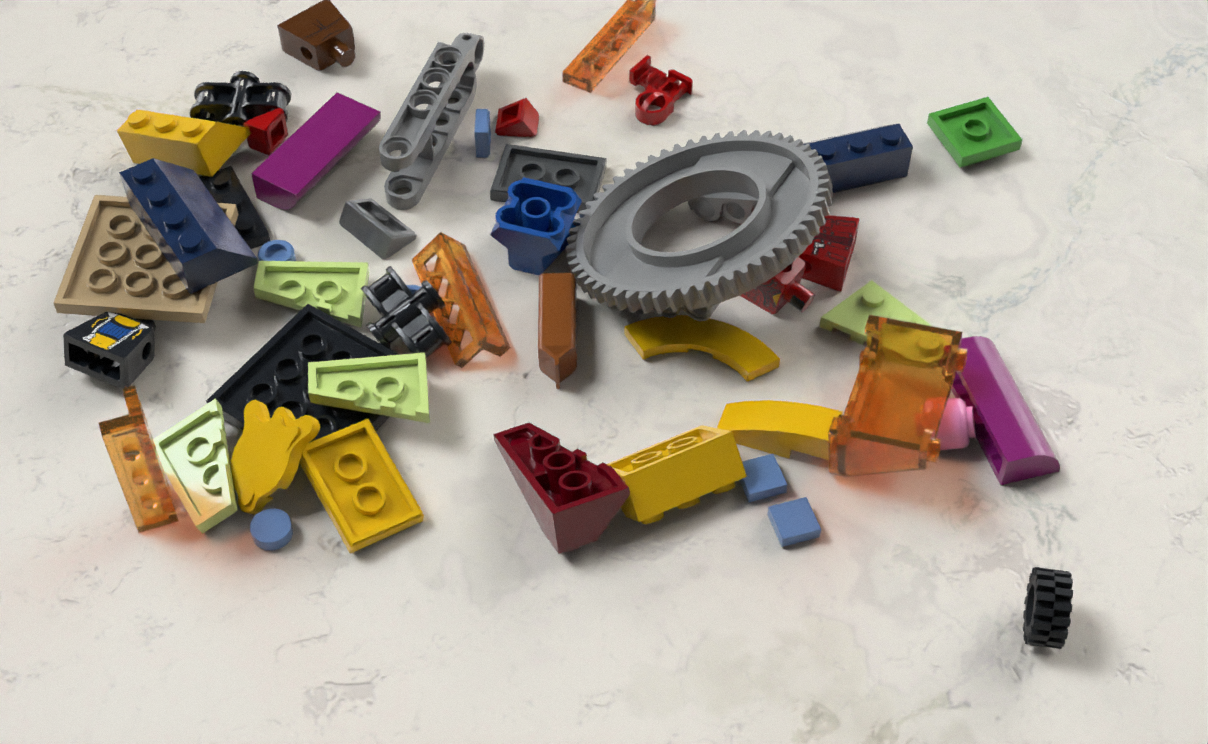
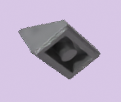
M372 198L345 202L339 220L340 226L381 259L392 256L416 239L417 235L414 231Z

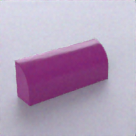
M338 92L335 93L251 173L256 198L279 209L288 210L293 208L379 123L381 112Z
M972 336L945 342L939 367L955 398H961L966 403V407H973L976 439L1000 485L1059 472V461L993 341L986 337Z

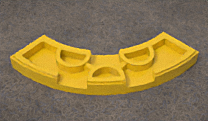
M677 315L674 318L660 316L624 326V335L643 360L659 354L688 352L690 349L711 353L714 359L736 370L747 382L779 368L780 358L761 340L736 326L711 318L706 321H697L688 315Z

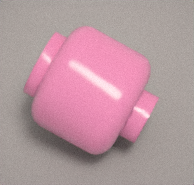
M961 398L928 401L924 407V415H917L919 439L926 438L929 447L936 451L967 447L970 438L976 437L973 407H966V403Z

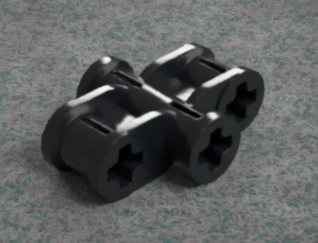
M238 71L232 75L230 83L203 82L198 84L194 91L196 102L190 108V118L237 126L240 124L244 127L246 121L281 108L284 111L287 122L288 112L286 106L291 101V91L286 85L281 83H260L259 78L255 74L248 71Z
M389 266L386 268L385 275L369 287L364 285L360 288L374 308L383 316L375 323L369 322L366 324L372 335L380 344L391 349L390 344L400 337L412 354L425 353L426 358L443 345H451L452 341L430 315L435 309L446 307L440 295L426 279L421 283L422 287L412 294L396 271Z

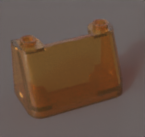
M869 315L864 334H867V347H865L864 351L861 350L859 371L844 415L839 414L838 417H833L828 432L829 473L843 477L927 470L929 462L937 463L941 439H938L937 436L956 372H964L968 349L961 348L963 332Z

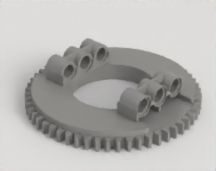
M742 130L737 136H734L733 131H729L722 138L719 133H716L711 140H708L706 136H702L698 143H694L690 139L684 147L675 144L673 151L669 152L662 149L659 157L649 155L647 163L638 161L635 163L636 169L623 170L625 173L624 177H613L614 184L603 185L604 192L595 193L593 195L595 201L586 202L587 209L579 211L580 218L573 221L576 227L569 230L571 236L567 238L569 245L566 246L568 253L566 257L578 286H581L584 293L588 292L591 299L596 297L597 302L600 304L606 302L609 308L617 305L620 311L627 308L636 314L649 313L654 309L660 315L668 318L676 317L683 309L692 319L706 321L721 302L754 289L784 270L812 243L815 235L820 233V226L826 223L824 216L830 214L828 207L833 204L831 197H833V186L827 166L823 162L822 156H818L816 149L811 150L809 144L803 145L801 139L794 141L791 135L784 138L780 132L772 136L771 131L760 135L759 130H755L748 136L747 131ZM686 201L689 204L690 210H694L700 218L706 221H716L719 217H727L731 221L741 224L734 231L719 240L686 251L660 252L647 249L641 245L645 233L658 218Z

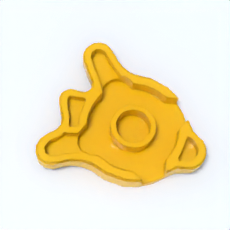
M252 400L245 406L244 430L234 448L230 465L233 485L238 496V505L243 512L255 515L261 512L265 505L273 499L270 495L278 488L287 489L297 472L302 452L307 444L319 433L320 424L316 418L309 415L295 419L292 411L284 407H278L272 418H270L267 406L260 401Z

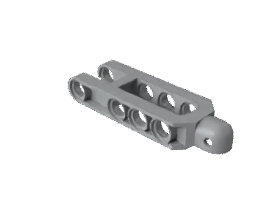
M460 33L451 45L442 42L437 43L380 142L379 152L382 166L391 171L384 185L386 200L391 207L405 210L416 206L429 185L474 100L477 87L475 73L484 54L485 42L483 36ZM432 82H440L438 87L428 86ZM450 98H457L460 100L457 103L448 104V100ZM421 104H428L425 110L415 108ZM437 120L448 121L447 124L436 126L435 124ZM401 150V154L398 157L389 154L392 151ZM399 188L411 189V191L405 195H398L394 193V191Z

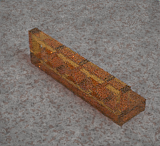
M627 0L562 72L563 82L591 93L654 22L656 0Z
M440 232L412 259V263L420 282L422 283L426 279L437 293H439L442 279H447L448 281L445 296L441 297L446 307L443 309L437 308L433 313L436 321L452 341V344L447 346L452 360L456 366L463 368L482 350L501 357L511 347L466 245ZM434 255H437L434 270L429 271L426 263ZM453 305H458L459 312L456 323H450L449 318ZM464 331L470 332L473 341L462 350L460 346Z
M135 385L122 389L129 414L99 422V428L138 533L179 520L165 471Z

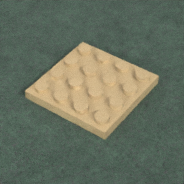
M94 195L53 304L56 312L63 314L98 316L104 312H112L135 319L205 323L218 282L190 294L128 203L127 197ZM218 203L235 227L238 217L236 204Z

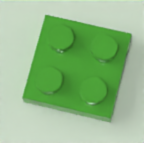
M989 97L932 112L928 116V126L959 167L1011 153L1021 148L1023 139Z

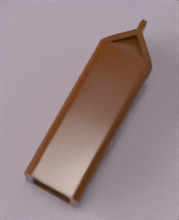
M543 273L539 275V368L546 376L556 382V389H560V383L577 368V289L573 273Z

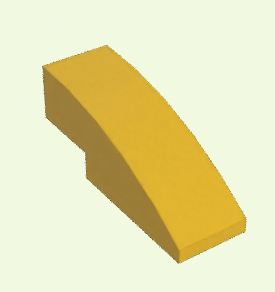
M760 400L727 403L717 428L732 431L735 442L739 445L790 459L792 450L829 460L840 430L843 411L789 401Z

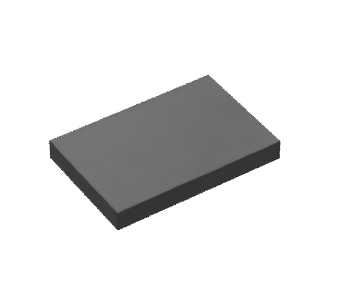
M506 144L490 190V200L506 202L508 199V187L515 181L525 177L572 188L582 200L577 211L579 213V211L587 209L586 202L595 201L593 195L600 191L607 167V158Z

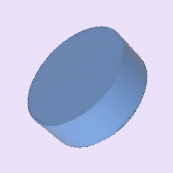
M284 240L269 241L262 245L258 251L259 261H296L293 246Z
M271 508L265 509L254 516L250 523V532L254 543L259 548L277 550L289 543L293 535L291 519L286 512Z

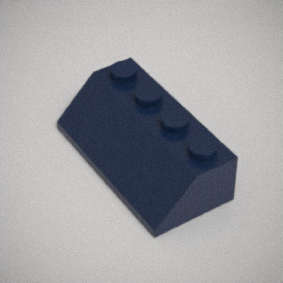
M899 123L803 143V145L809 144L811 150L816 149L818 156H822L831 179L833 193L907 177L913 145Z
M152 158L119 172L128 203L190 294L258 264L255 254L194 170Z

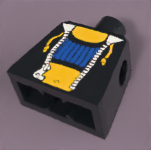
M104 312L63 334L65 366L126 390L154 358V331L156 329L154 320L133 319L119 313Z

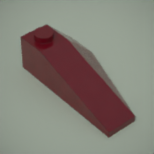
M530 422L493 434L494 441L542 532L558 554L576 550L583 545L597 541L630 495L629 487L611 466L603 462L596 465L588 461L587 453L579 449L573 452L560 445L559 438Z

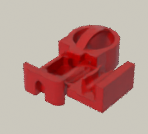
M646 55L629 70V83L634 86L641 85L645 87V91L637 96L635 102V116L643 124L658 125L663 123L674 112V103L685 93L692 95L693 80L673 69L668 70L667 77L666 73L651 66V56ZM650 105H656L661 108L655 111L647 110Z

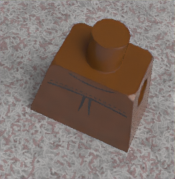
M322 0L277 25L282 51L317 71L324 70L336 62L342 67H348L355 60V43L351 24L330 0Z

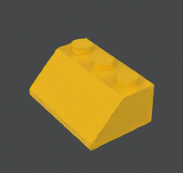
M138 109L131 113L117 130L133 163L140 164L155 158L192 169L196 174L211 177L251 134L247 127Z
M704 425L607 464L617 472L630 490V495L621 506L622 512L625 517L642 524H649L662 519L665 516L664 511L676 506L678 509L694 506L700 502V496L709 492L713 494L727 492L735 487V481L747 477L732 431Z

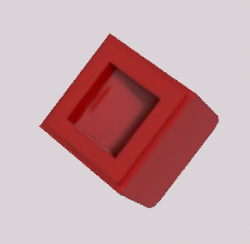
M527 98L499 108L495 133L498 136L534 137L537 135L539 113Z
M281 108L252 118L244 123V127L249 128L251 132L246 138L248 146L266 155L272 154L288 136L285 115Z

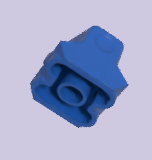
M523 177L508 187V199L505 205L496 212V223L490 235L508 249V263L512 269L540 275L569 245L567 242V238L571 236L569 230L576 227L573 221L582 200L572 188Z

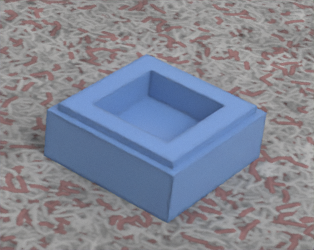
M476 109L474 131L476 158H488V155H490L491 124L490 111L488 109Z
M774 454L742 461L747 477L739 481L748 502L787 492L788 484Z
M807 497L768 507L767 515L781 547L820 537L821 528Z

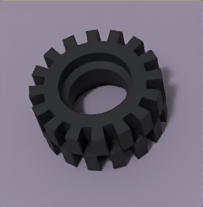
M1039 567L1032 569L1029 583L1027 584V597H1025V610L1023 611V639L1025 644L1056 649L1064 647L1065 639L1068 637V627H1070L1071 622L1070 612H1072L1073 606L1071 604V599L1073 598L1071 572Z

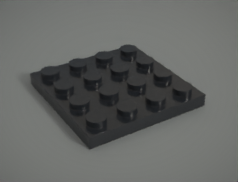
M307 304L212 394L206 402L208 404L216 399L222 406L224 420L241 430H244L245 406L252 400L264 403L267 406L270 418H272L278 407L291 410L295 419L304 415L312 416L319 421L320 431L310 442L366 419H369L373 428L377 431L390 416L310 403L308 394V362L400 354Z

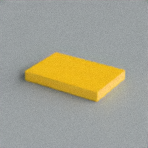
M369 419L312 441L303 450L299 463L350 554L423 522L424 514Z

